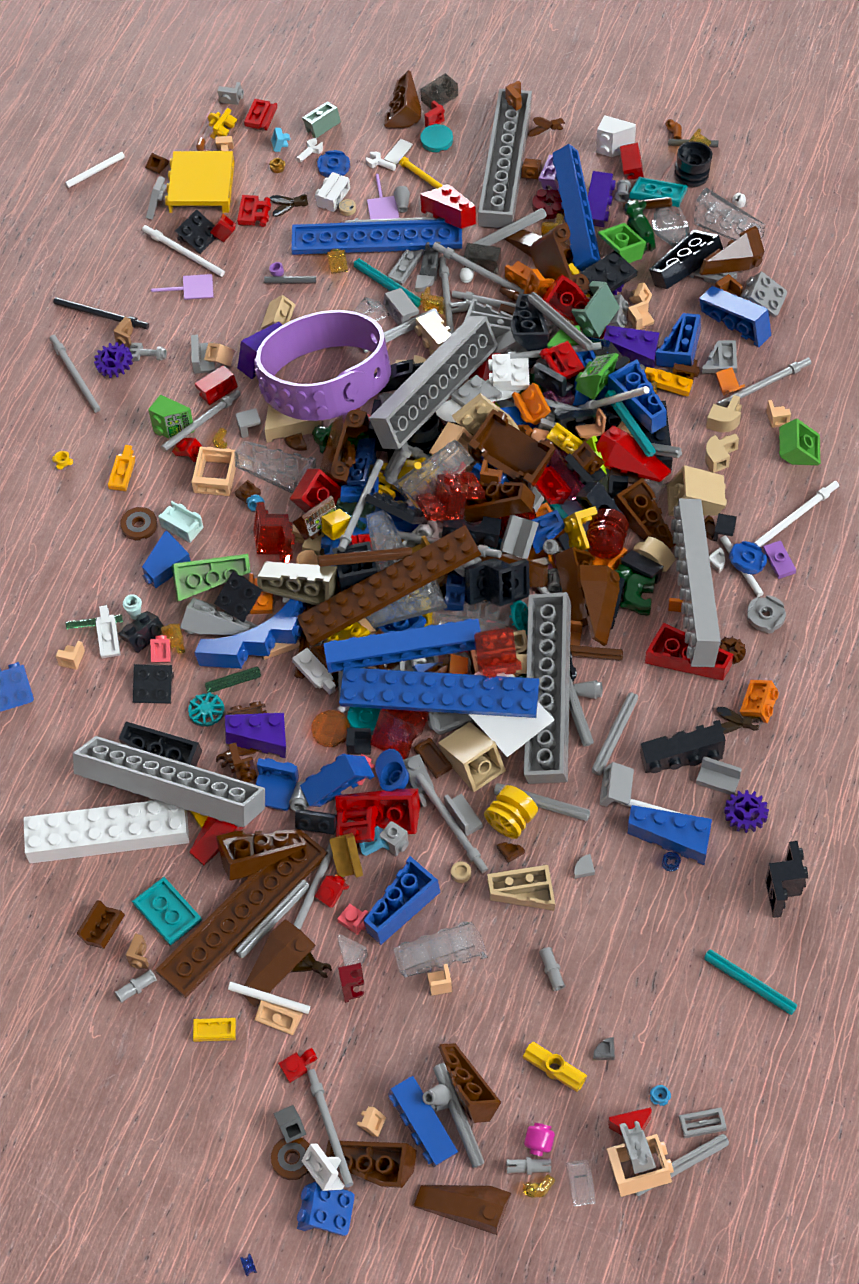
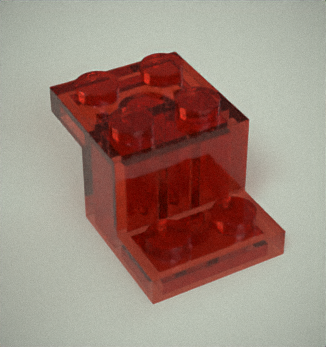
M474 473L438 474L435 494L425 493L417 495L416 502L427 521L463 519L466 500L484 499L485 491Z
M256 502L253 527L256 553L258 555H279L280 563H289V559L293 558L291 545L295 544V535L292 534L293 523L289 522L288 514H268V510H265L264 502Z
M381 709L370 745L383 751L395 749L401 754L403 759H407L413 740L423 733L428 712Z

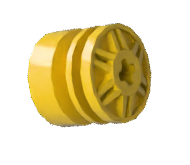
M506 785L496 796V801H493L490 807L485 810L484 816L487 822L499 833L508 838L517 839L521 835V831L526 828V823L531 822L537 814L538 807L525 792L517 787Z

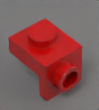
M183 438L176 443L172 452L175 456H189L193 462H196L199 449L203 446L196 438Z
M337 874L326 876L314 897L330 908L334 907L343 890H348L349 885L345 883L346 880Z

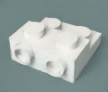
M492 354V359L489 360V370H493V373H489V384H493V387L499 391L526 390L530 386L528 358L510 359V354Z

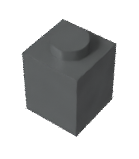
M294 1105L273 1113L286 1143L307 1135Z

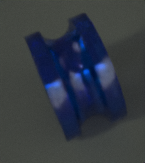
M667 852L662 859V867L669 872L676 871L681 863V858L676 852ZM668 858L670 860L675 859V865H673L672 863L667 864Z
M248 1254L246 1258L240 1257L246 1276H249L251 1272L257 1273L251 1254Z

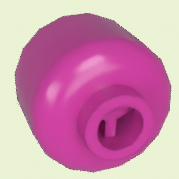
M534 1122V1126L532 1125L527 1128L524 1145L530 1149V1154L542 1156L543 1152H551L555 1133L551 1130V1126Z

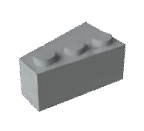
M473 298L465 320L469 316H487L495 339L511 330L512 315L503 311L499 313L493 310L492 306L479 304L478 300Z

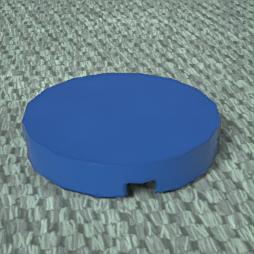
M327 151L323 156H319L317 160L318 171L327 178L332 172L344 176L350 169V159L342 151Z
M743 541L740 544L736 543L729 553L732 565L737 570L746 574H758L767 563L766 554H763L762 549L758 545L751 542Z

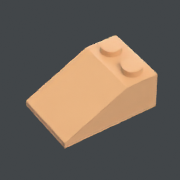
M448 422L429 453L447 466L462 460L466 464V476L472 471L473 466L478 463L468 454V444L473 436L463 426Z

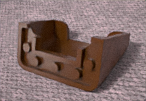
M566 222L556 226L533 242L530 247V254L535 268L539 270L545 279L553 278L556 280L563 274L575 282L586 295L590 290L588 278L584 274H571L561 247V243L566 242L570 237V229Z
M494 409L489 413L468 444V454L473 460L478 463H483V460H487L489 469L503 470V474L506 475L509 482L524 483L531 491L556 450V447L550 440L536 441L508 424L507 415L504 412Z
M351 410L336 418L332 424L320 470L340 487L347 484L350 471L348 465L342 462L344 444H347L349 438L358 440L360 434H368L369 418L365 411Z

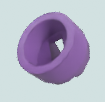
M275 262L269 267L273 276H282L284 273V268L280 262Z

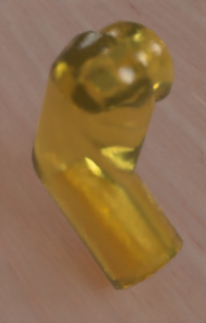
M220 427L212 440L215 448L226 449L228 446L227 442L225 443L223 440L227 434L224 428Z
M547 1174L541 1183L527 1182L523 1186V1192L531 1198L544 1197L555 1183V1179Z

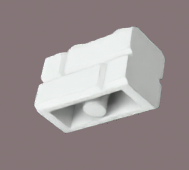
M334 172L328 178L326 177L321 189H317L315 193L317 206L334 212L350 190L349 178Z

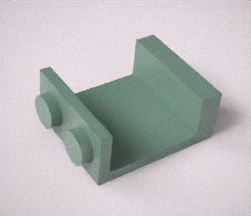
M592 281L589 288L593 293V297L584 309H572L571 312L586 337L600 338L620 307L606 282Z

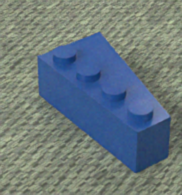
M632 805L627 834L651 844L656 843L665 850L680 853L682 857L692 858L705 866L712 819Z
M409 856L404 868L399 870L394 882L386 888L381 900L376 902L364 919L367 933L382 945L440 893L438 879Z

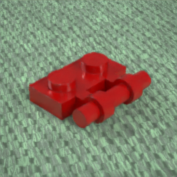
M242 195L237 218L238 225L255 226V221H260L259 225L265 227L269 221L268 212L271 210V199L265 197L264 201H259V196Z

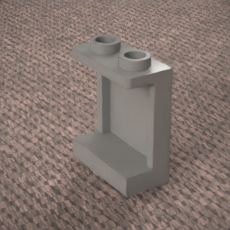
M428 712L430 717L428 724L431 730H434L439 735L458 729L468 722H475L469 714Z

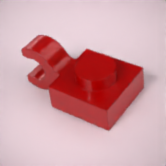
M310 1048L302 1056L299 1057L296 1052L278 1064L289 1083L307 1073L308 1070L305 1066L313 1063L318 1058L314 1050Z

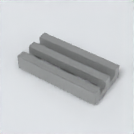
M722 1108L679 1115L684 1139L727 1130ZM719 1115V1118L702 1120L688 1124L685 1123V1121ZM721 1123V1125H715V1126H710V1127H705V1128H700V1129H695V1130H690V1131L687 1130V1129H692V1128H697V1127H702V1126H707V1125H712V1124Z

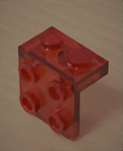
M507 627L475 633L478 671L483 676L490 678L496 677L497 673L514 674L516 670H522L521 661L516 658L512 628Z

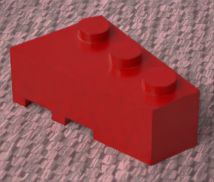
M443 185L441 188L420 194L422 213L426 214L429 212L436 219L439 217L444 218L446 223L461 229L476 224V206L451 185Z

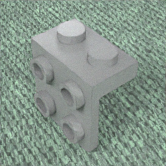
M762 271L754 277L751 276L747 280L746 289L741 293L740 297L764 306L768 309L770 315L776 317L786 298V289Z

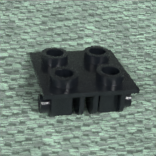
M197 209L175 230L178 233V241H186L199 254L217 238L210 233L215 225Z
M233 571L214 604L244 623L263 590Z
M134 664L132 703L171 704L172 679H174L172 665Z

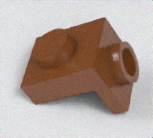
M520 81L505 87V99L516 111L522 108Z

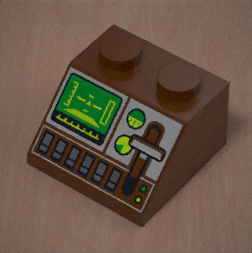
M328 497L293 521V524L304 540L308 538L313 540L321 535V517L337 510L333 497Z

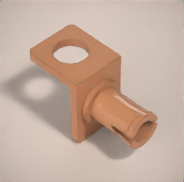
M599 408L597 409L595 424L575 426V430L580 438H583V442H587L593 436H601L605 432L606 416Z

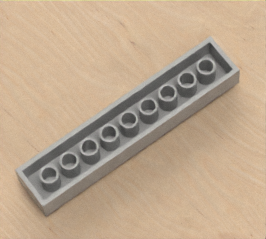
M499 89L478 211L479 226L503 228L514 222L532 108V91L521 90L522 108L516 111L507 103L505 89Z
M469 316L369 417L382 448L400 449L498 347L487 316Z
M679 498L678 505L674 506L675 519L671 520V530H674L673 544H676L674 556L678 558L676 571L679 572L678 586H681L679 597L680 600H683L681 613L685 614L683 628L687 630L685 632V643L689 646L687 647V658H690L692 667H714L721 640L701 499Z
M567 592L529 595L527 678H538L540 680L538 702L555 720L525 743L524 776L528 784L568 782L571 601Z
M98 736L92 738L73 753L74 774L115 786L118 789H124L134 794H140L150 799H156L169 805H175L184 810L216 818L219 821L235 824L238 827H245L265 809L264 787Z

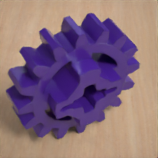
M118 342L114 346L109 343L107 348L103 345V350H98V355L94 356L96 360L94 364L99 373H102L104 377L108 374L109 378H112L113 375L119 377V373L124 375L125 369L130 370L129 365H133L131 360L133 356L128 347H125L124 344L119 346Z
M745 790V794L737 791V796L731 794L730 800L726 801L724 813L727 815L725 820H731L730 827L736 825L738 832L741 828L744 829L745 833L748 832V829L755 832L756 826L762 828L763 822H767L769 809H767L768 803L762 802V795L757 798L755 791L752 795L749 794L748 790Z

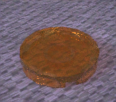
M327 710L314 718L311 732L318 744L324 747H335L341 742L344 743L346 741L347 728H350V723L343 713L336 710Z

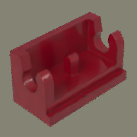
M361 963L338 967L345 1003L351 999L362 997L364 991H353L354 987L364 985Z

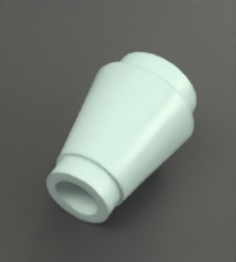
M131 594L125 597L123 607L130 618L136 620L141 614L142 601L138 596Z

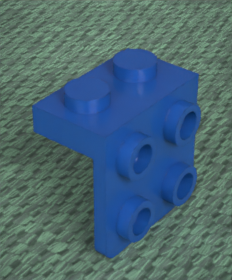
M19 662L8 665L9 669L3 671L0 668V712L33 702L34 697L24 664L20 665Z
M259 758L257 762L259 775L255 785L265 788V807L283 811L289 810V801L299 779L297 766L290 762L281 763L270 758Z
M316 1181L306 1185L301 1193L302 1205L297 1214V1229L307 1231L312 1228H318L340 1236L347 1235L349 1233L354 1204V1193L344 1189L323 1191Z

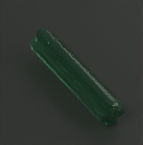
M256 666L206 682L205 688L207 693H212L261 677L259 667Z

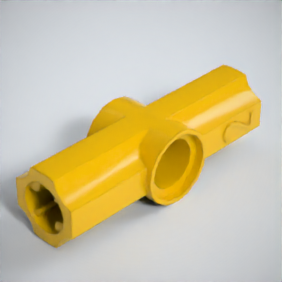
M535 1042L529 1044L523 1055V1059L544 1071L550 1079L558 1080L576 1092L582 1088L587 1079L586 1074L565 1062L561 1055L552 1054ZM551 1064H558L560 1068L553 1070L549 1066Z

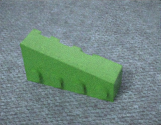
M248 554L172 564L177 602L226 583L233 571L241 576L249 574L251 570Z

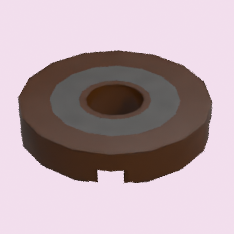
M134 507L123 514L120 520V527L127 538L139 541L143 538L147 539L155 533L157 518L149 508ZM136 522H143V525L135 526Z
M301 1137L289 1143H286L284 1138L279 1140L271 1152V1164L274 1171L286 1180H298L308 1174L309 1171L303 1164L302 1159L310 1143ZM289 1154H297L299 1156L298 1160L295 1163H289L286 1160Z

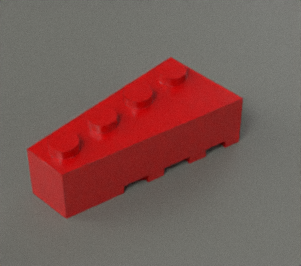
M663 622L646 651L645 664L724 680L732 666V653L719 648L714 667H692L690 658H687V647L689 646L685 643V632Z

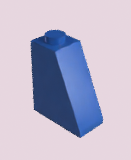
M168 531L163 533L142 566L143 579L147 584L151 583L155 589L173 577L172 564L191 561L189 553Z

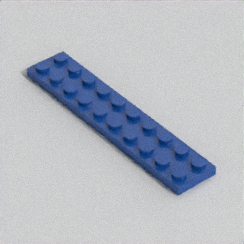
M445 219L293 224L291 251L292 255L425 250L427 242H429V247L431 248L435 242H441V245L445 248L462 249V229L446 223Z
M344 667L339 704L343 707L537 718L540 680L538 678Z

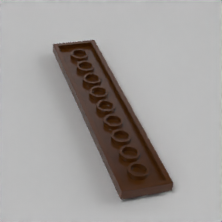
M466 525L414 552L412 555L403 558L298 615L299 623L308 643L312 647L482 554Z
M302 830L300 832L307 843V847L250 875L155 969L156 973L184 998H187L328 854L324 848Z

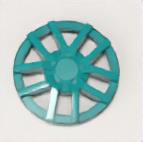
M518 600L510 605L511 615L509 617L513 620L512 626L515 625L518 631L525 630L526 635H528V606L523 601Z
M211 692L196 695L190 701L188 707L190 719L199 726L216 724L222 719L225 712L223 701L218 695L211 694ZM212 715H219V716H218L216 719H213V716H212ZM203 717V722L198 721V719ZM210 717L211 721L206 722V718Z

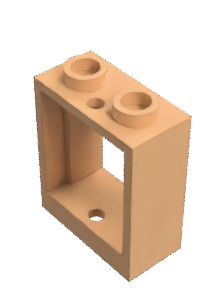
M200 447L192 479L194 493L230 496L238 461L236 450ZM205 463H228L227 478L202 477Z
M657 1134L648 1136L646 1139L651 1154L657 1153L662 1169L625 1179L621 1167V1162L630 1160L625 1144L607 1148L609 1161L621 1197L672 1182L670 1173L674 1172L670 1159L666 1160L665 1155L668 1153L664 1141H659Z

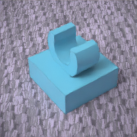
M275 128L271 138L275 152H280L282 147H288L286 140L290 141V135L287 133L283 134L281 128Z

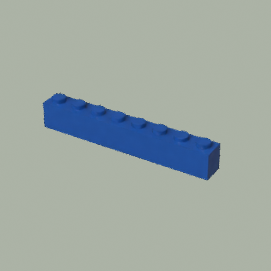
M567 144L552 153L553 165L556 169L555 177L559 184L558 192L562 199L561 206L565 214L564 221L565 223L567 222L570 229L569 239L571 244L570 250L574 258L573 264L577 269L584 271L601 260L579 153L577 149Z
M466 619L460 622H447L441 625H428L422 628H409L397 632L389 631L384 634H370L365 637H351L346 640H332L324 643L328 673L343 671L344 667L363 668L483 648L479 619Z

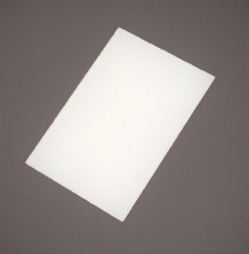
M497 657L474 674L515 677ZM539 702L537 718L469 714L480 728L496 742L498 748L507 757L555 720Z

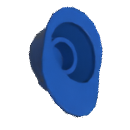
M395 749L383 751L378 756L375 764L381 788L385 791L406 789L410 774L405 767L401 754Z

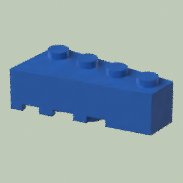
M711 286L699 298L703 313L717 322L723 321L731 331L734 329L742 333V338L746 340L750 338L758 348L772 335L769 311L764 306Z
M636 359L608 375V390H614L616 394H621L641 387H649V393L623 400L622 402L628 411L652 434L666 426L667 410L659 396L655 394L651 382L649 383L644 370L641 369L640 363Z
M411 1076L391 1088L388 1097L392 1105L400 1113L399 1116L403 1124L408 1126L412 1132L411 1137L417 1146L420 1145L424 1151L422 1155L426 1163L436 1167L454 1156L458 1150L431 1105L424 1103V1093L414 1076Z

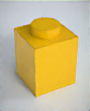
M341 509L322 516V532L331 540L340 538L345 533L351 517Z

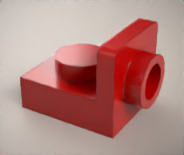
M435 100L431 102L432 110L424 114L425 127L445 121L444 107Z

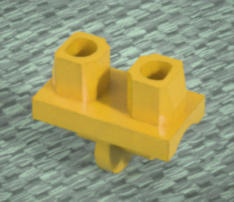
M227 108L222 116L219 112L209 114L208 124L211 127L213 126V132L210 137L215 139L216 136H227L229 129L225 128L224 125L233 129L237 119L230 115L231 109Z
M558 422L546 436V438L568 454H572L584 443Z

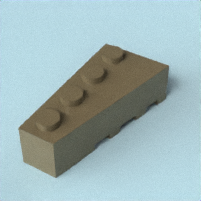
M265 562L257 576V584L263 592L318 605L337 594V566L320 567L319 565Z

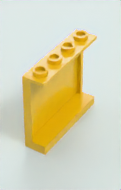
M173 151V158H170L171 171H168V180L170 181V183H167L168 196H165V205L168 206L169 213H172L173 206H222L223 213H229L235 164L233 151Z

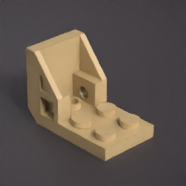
M480 393L454 413L452 417L455 422L475 435L492 409L504 411ZM504 412L507 415L508 424L519 430L514 420Z

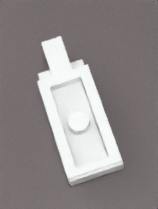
M107 605L99 606L101 617H97L96 627L101 658L120 656L114 615H109Z
M308 648L292 658L295 666L315 688L318 687L320 689L323 687L329 695L336 691V685L332 681L331 673H328V670Z

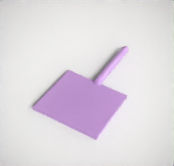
M376 174L379 198L367 200L370 219L399 218L394 196H382L379 174Z
M212 274L183 276V287L153 288L151 292L184 290V300L214 298Z

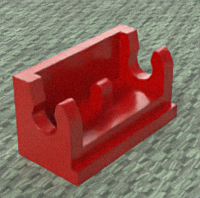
M638 142L620 146L624 174L634 173L633 175H628L627 179L644 178Z
M224 365L194 383L195 387L200 391V397L208 405H211L238 387L234 374Z
M552 466L545 468L535 485L549 504H564L572 492V489Z

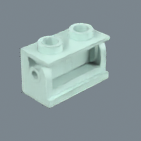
M171 501L172 507L168 506L158 516L160 525L191 543L203 529L202 518L198 513L187 510L184 505Z

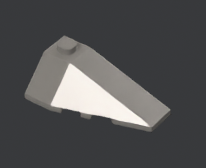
M193 598L186 608L180 628L189 634L236 635L258 625L247 620L243 623L239 619H234L226 611H217V606Z

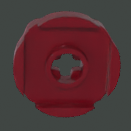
M539 189L533 197V211L535 212L543 208L547 214L544 219H555L559 214L564 213L561 206V195L558 190Z

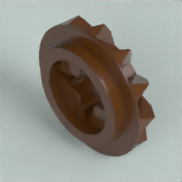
M724 636L719 648L727 651V647L735 646L734 652L730 651L733 654L732 664L739 663L746 654L745 644L733 636L730 638Z

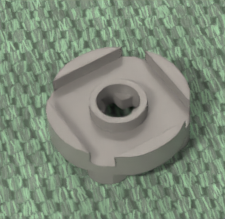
M756 597L748 606L747 621L757 630L770 634L774 630L779 629L785 621L786 612L784 604L776 597ZM769 611L770 616H764L762 612L766 613Z

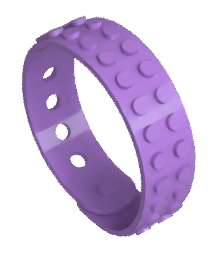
M323 311L292 320L274 330L264 339L258 348L256 359H254L259 388L265 401L278 412L300 420L319 421L332 419L360 408L386 386L391 375L390 360L381 326L372 318L353 311ZM337 346H351L373 352L361 363L343 371L336 378L325 382L298 384L275 377L276 373L292 360L316 350ZM377 368V375L374 378V371Z

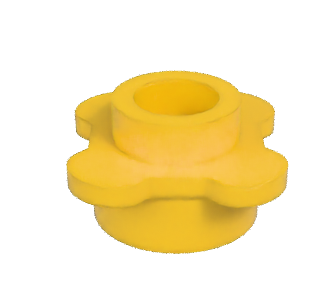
M59 451L52 458V461L56 463V468L59 470L73 464V459H70L69 453L66 451Z

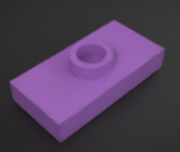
M781 541L763 546V551L778 579L796 574V568Z

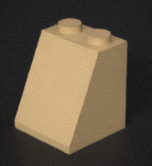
M684 465L667 484L669 516H674V506L678 505L679 498L701 499L703 515L717 516L727 504L724 475Z
M468 722L438 742L441 752L451 763L452 768L473 792L506 771L496 742L471 722Z

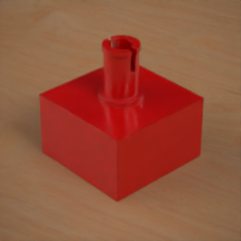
M307 469L291 495L290 500L306 513L330 496L333 497L336 505L337 500L341 497V487L322 470Z

